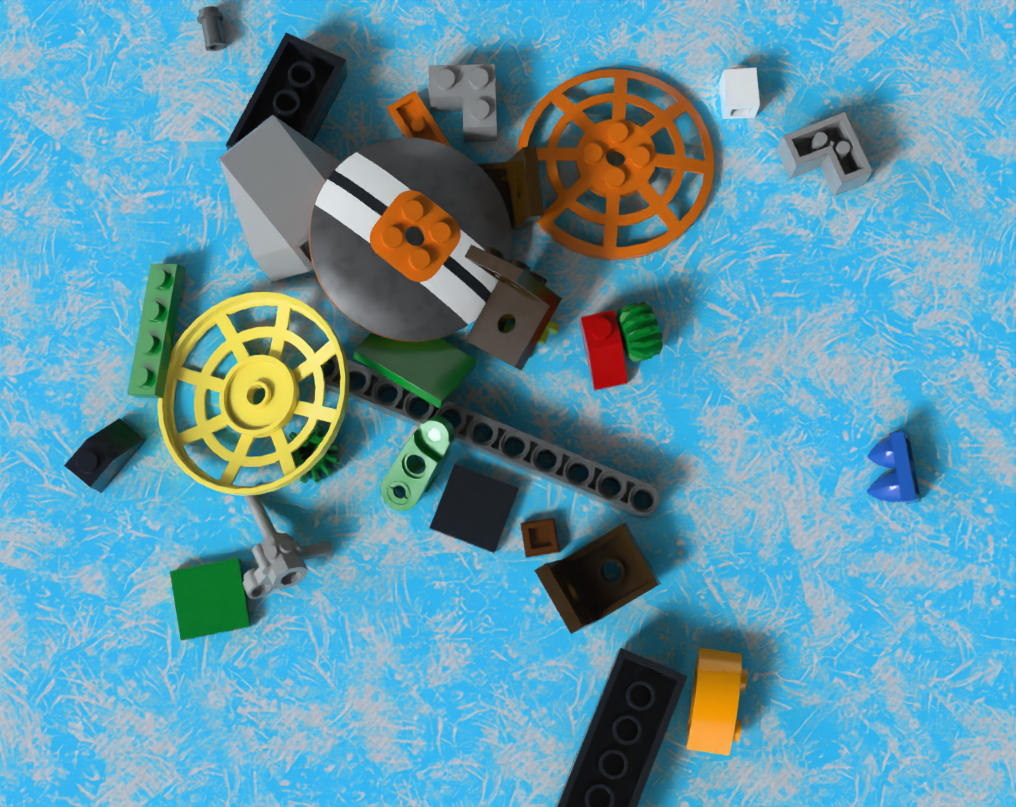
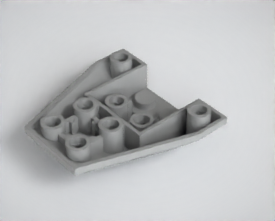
M272 115L218 159L251 256L269 279L274 282L308 272L314 268L309 247V227L312 211L323 185L342 162Z

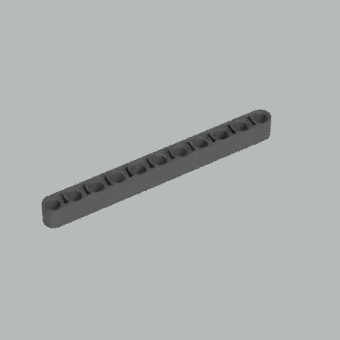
M335 354L326 362L334 364L335 369L331 375L324 377L325 388L340 394L341 376L338 358ZM347 359L350 380L355 376L366 378V384L361 389L353 390L349 388V398L417 427L425 419L429 420L434 416L445 418L450 414L460 417L461 423L454 429L453 437L455 438L454 442L637 518L649 517L659 505L660 497L655 487L644 481L450 401H446L439 409L377 371ZM385 389H395L398 395L393 402L384 403L380 400V395ZM423 401L429 405L428 412L423 416H415L411 413V408L416 402ZM478 428H489L493 433L492 438L483 443L475 440L473 436ZM512 440H518L523 443L525 449L520 455L513 456L505 450L507 443ZM549 453L553 455L557 462L555 466L551 469L541 468L537 463V458L541 454ZM576 466L583 467L588 472L587 480L580 483L573 481L569 476L570 469ZM608 479L616 481L620 486V492L614 496L606 495L601 489L602 482ZM641 492L648 494L652 500V506L648 509L638 508L634 504V495Z

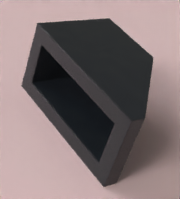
M117 419L87 438L64 466L90 488L102 493L146 440L121 419Z

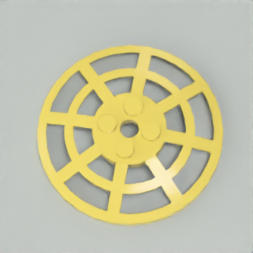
M272 292L245 293L228 298L212 306L183 332L173 347L170 355L163 398H158L159 426L165 445L175 462L187 475L198 483L218 492L237 496L260 495L276 491L296 481L311 470L325 455L336 438L344 420L349 399L350 377L342 343L332 326L319 312L302 301L285 294ZM251 307H278L275 327H254L238 333L229 318L230 315ZM292 310L303 314L315 322L328 337L329 342L316 353L304 339L288 331ZM217 324L226 341L213 352L201 373L184 368L185 360L195 344L211 327ZM258 338H273L269 355L250 356L244 343ZM286 341L296 346L307 358L305 362L293 370L281 361ZM232 351L238 363L230 369L224 380L213 377L214 371L220 362ZM335 354L338 358L341 376L337 409L323 406L325 401V378L322 365ZM312 373L314 374L316 386L314 404L299 401L300 390L298 383ZM178 380L196 386L194 413L197 426L179 434L174 414L175 390ZM260 388H264V400L255 405L253 402L255 392ZM207 390L220 393L219 406L221 414L210 420L207 419L206 413ZM294 414L309 417L302 431L292 442L288 443L283 428L290 422ZM318 420L330 422V428L318 448L301 466L296 468L292 453L299 449L309 438ZM229 425L242 435L235 451L231 452L218 441L213 433ZM271 436L276 452L264 456H247L255 438ZM203 438L204 442L215 454L229 462L219 480L215 479L200 469L188 456L184 446ZM280 461L284 475L283 478L259 486L233 485L242 466L262 467Z

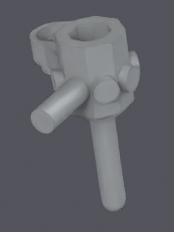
M259 495L244 496L264 538L262 543L252 548L259 567L247 571L243 576V586L249 598H261L270 593L274 587L285 589L295 586L305 579L308 573L304 560L331 554V545L328 541L302 546L298 540L294 541L289 534L276 532Z

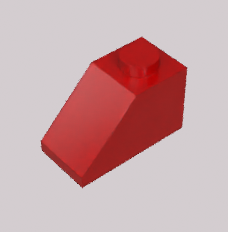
M615 310L581 317L579 328L594 391L627 384L623 346Z

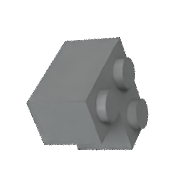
M495 64L429 66L431 112L463 111L465 142L497 141Z
M845 112L784 135L777 148L779 157L790 179L821 168L833 196L864 185L873 172Z

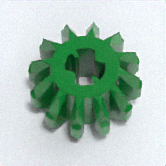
M635 302L626 305L625 308L618 309L616 319L626 355L636 362L639 360L645 361L660 354L663 348V336L652 307L645 302L638 304Z
M317 425L312 435L309 436L299 449L292 453L296 468L307 460L304 455L305 451L311 452L313 447L316 450L326 434L322 436L323 428ZM291 432L289 436L292 440H294L297 437V434ZM331 444L325 455L311 470L300 477V481L307 483L312 474L314 481L321 483L320 472L322 471L331 477L334 473L328 465L340 464V459L332 455L341 450L340 445Z

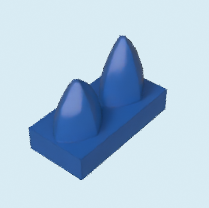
M905 431L890 433L889 438L882 440L874 446L868 454V459L879 466L896 468V471L877 479L869 487L867 493L874 498L888 502H904L906 504L921 502L910 436Z

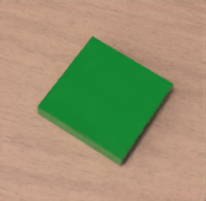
M240 558L170 571L181 641L252 627L247 595L243 586L244 578Z

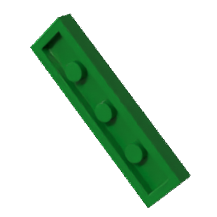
M179 264L150 265L128 395L138 398H163L185 274V267Z

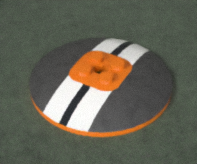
M388 139L371 144L349 156L333 171L323 185L316 199L310 220L309 247L312 264L316 276L330 301L342 314L359 327L375 335L397 341L420 342L439 339L465 328L478 318L498 280L465 258L471 245L485 250L486 246H490L504 254V258L510 261L512 257L513 240L510 218L501 194L493 181L482 168L463 153L450 146L427 139ZM410 228L419 229L424 237L422 245L413 246L409 244L405 236L406 231Z

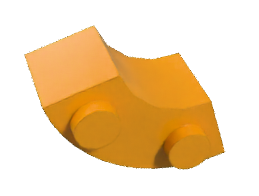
M699 648L693 675L692 697L687 721L686 749L729 756L732 741L739 742L742 725L741 720H736L740 690L745 691L748 679V670L742 669V654Z

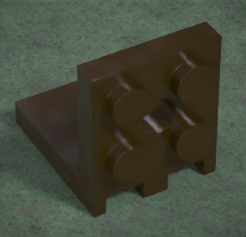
M536 146L522 147L507 162L477 164L489 176L500 192L509 214L512 230L525 229L544 216Z
M471 245L465 258L498 280L465 341L522 371L562 298L545 286L548 281L547 279L530 271L531 267L515 258H512L510 261L504 258V254L490 246H486L485 250ZM515 318V327L512 331L505 333V324L508 320Z
M626 523L619 525L565 559L546 563L534 570L571 634L593 625L661 584ZM609 561L616 562L621 568V576L617 581H610L604 575V567Z

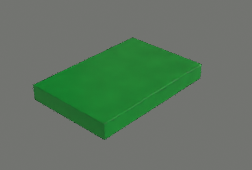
M370 333L355 349L353 357L439 409L470 375L477 364V359L441 338L429 341L407 342L387 339Z

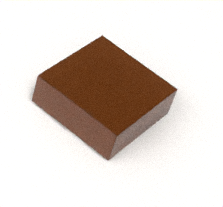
M555 518L520 523L526 558L560 553Z

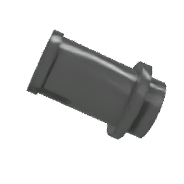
M215 6L200 9L199 16L197 17L198 23L202 25L207 51H219L226 47L221 25L223 14Z

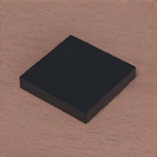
M454 464L431 522L430 530L495 553L519 488Z

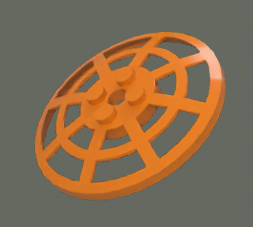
M624 69L598 70L584 73L565 81L551 90L536 105L523 127L519 137L517 152L522 147H528L529 137L535 122L551 102L564 113L553 128L547 147L536 148L538 162L546 161L549 181L558 198L544 211V216L535 222L554 241L573 252L590 258L608 261L630 260L648 256L666 248L678 240L695 223L704 209L712 188L714 151L709 132L700 114L690 101L675 88L658 78L641 72ZM614 78V93L595 95L580 101L576 105L562 94L569 88L586 81ZM627 80H638L655 86L672 96L677 102L663 111L657 105L644 98L627 94ZM613 103L612 119L603 120L595 124L583 113L584 110L595 105ZM626 104L640 107L655 117L640 127L634 122L625 120ZM685 112H688L700 133L705 161L685 157L682 137L673 120ZM571 121L584 132L577 147H557L563 131ZM664 127L673 141L675 155L656 153L651 137ZM611 152H619L624 156L625 162L620 166H613L608 163L606 157ZM556 161H576V169L580 179L567 190L559 177ZM655 167L675 169L668 188L660 197L649 184ZM684 171L703 174V183L696 201L689 212L679 221L668 207V204L679 190L684 177ZM589 189L593 193L606 198L605 214L590 210L576 200ZM638 192L650 205L635 213L619 215L620 199L633 196ZM568 208L584 220L604 225L603 246L577 239L560 229L553 221ZM657 214L669 230L663 235L645 243L616 247L618 226L638 224Z

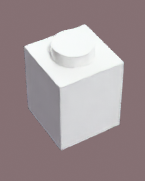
M734 65L728 69H723L719 82L722 119L755 118L760 106L757 67L747 68L745 65Z

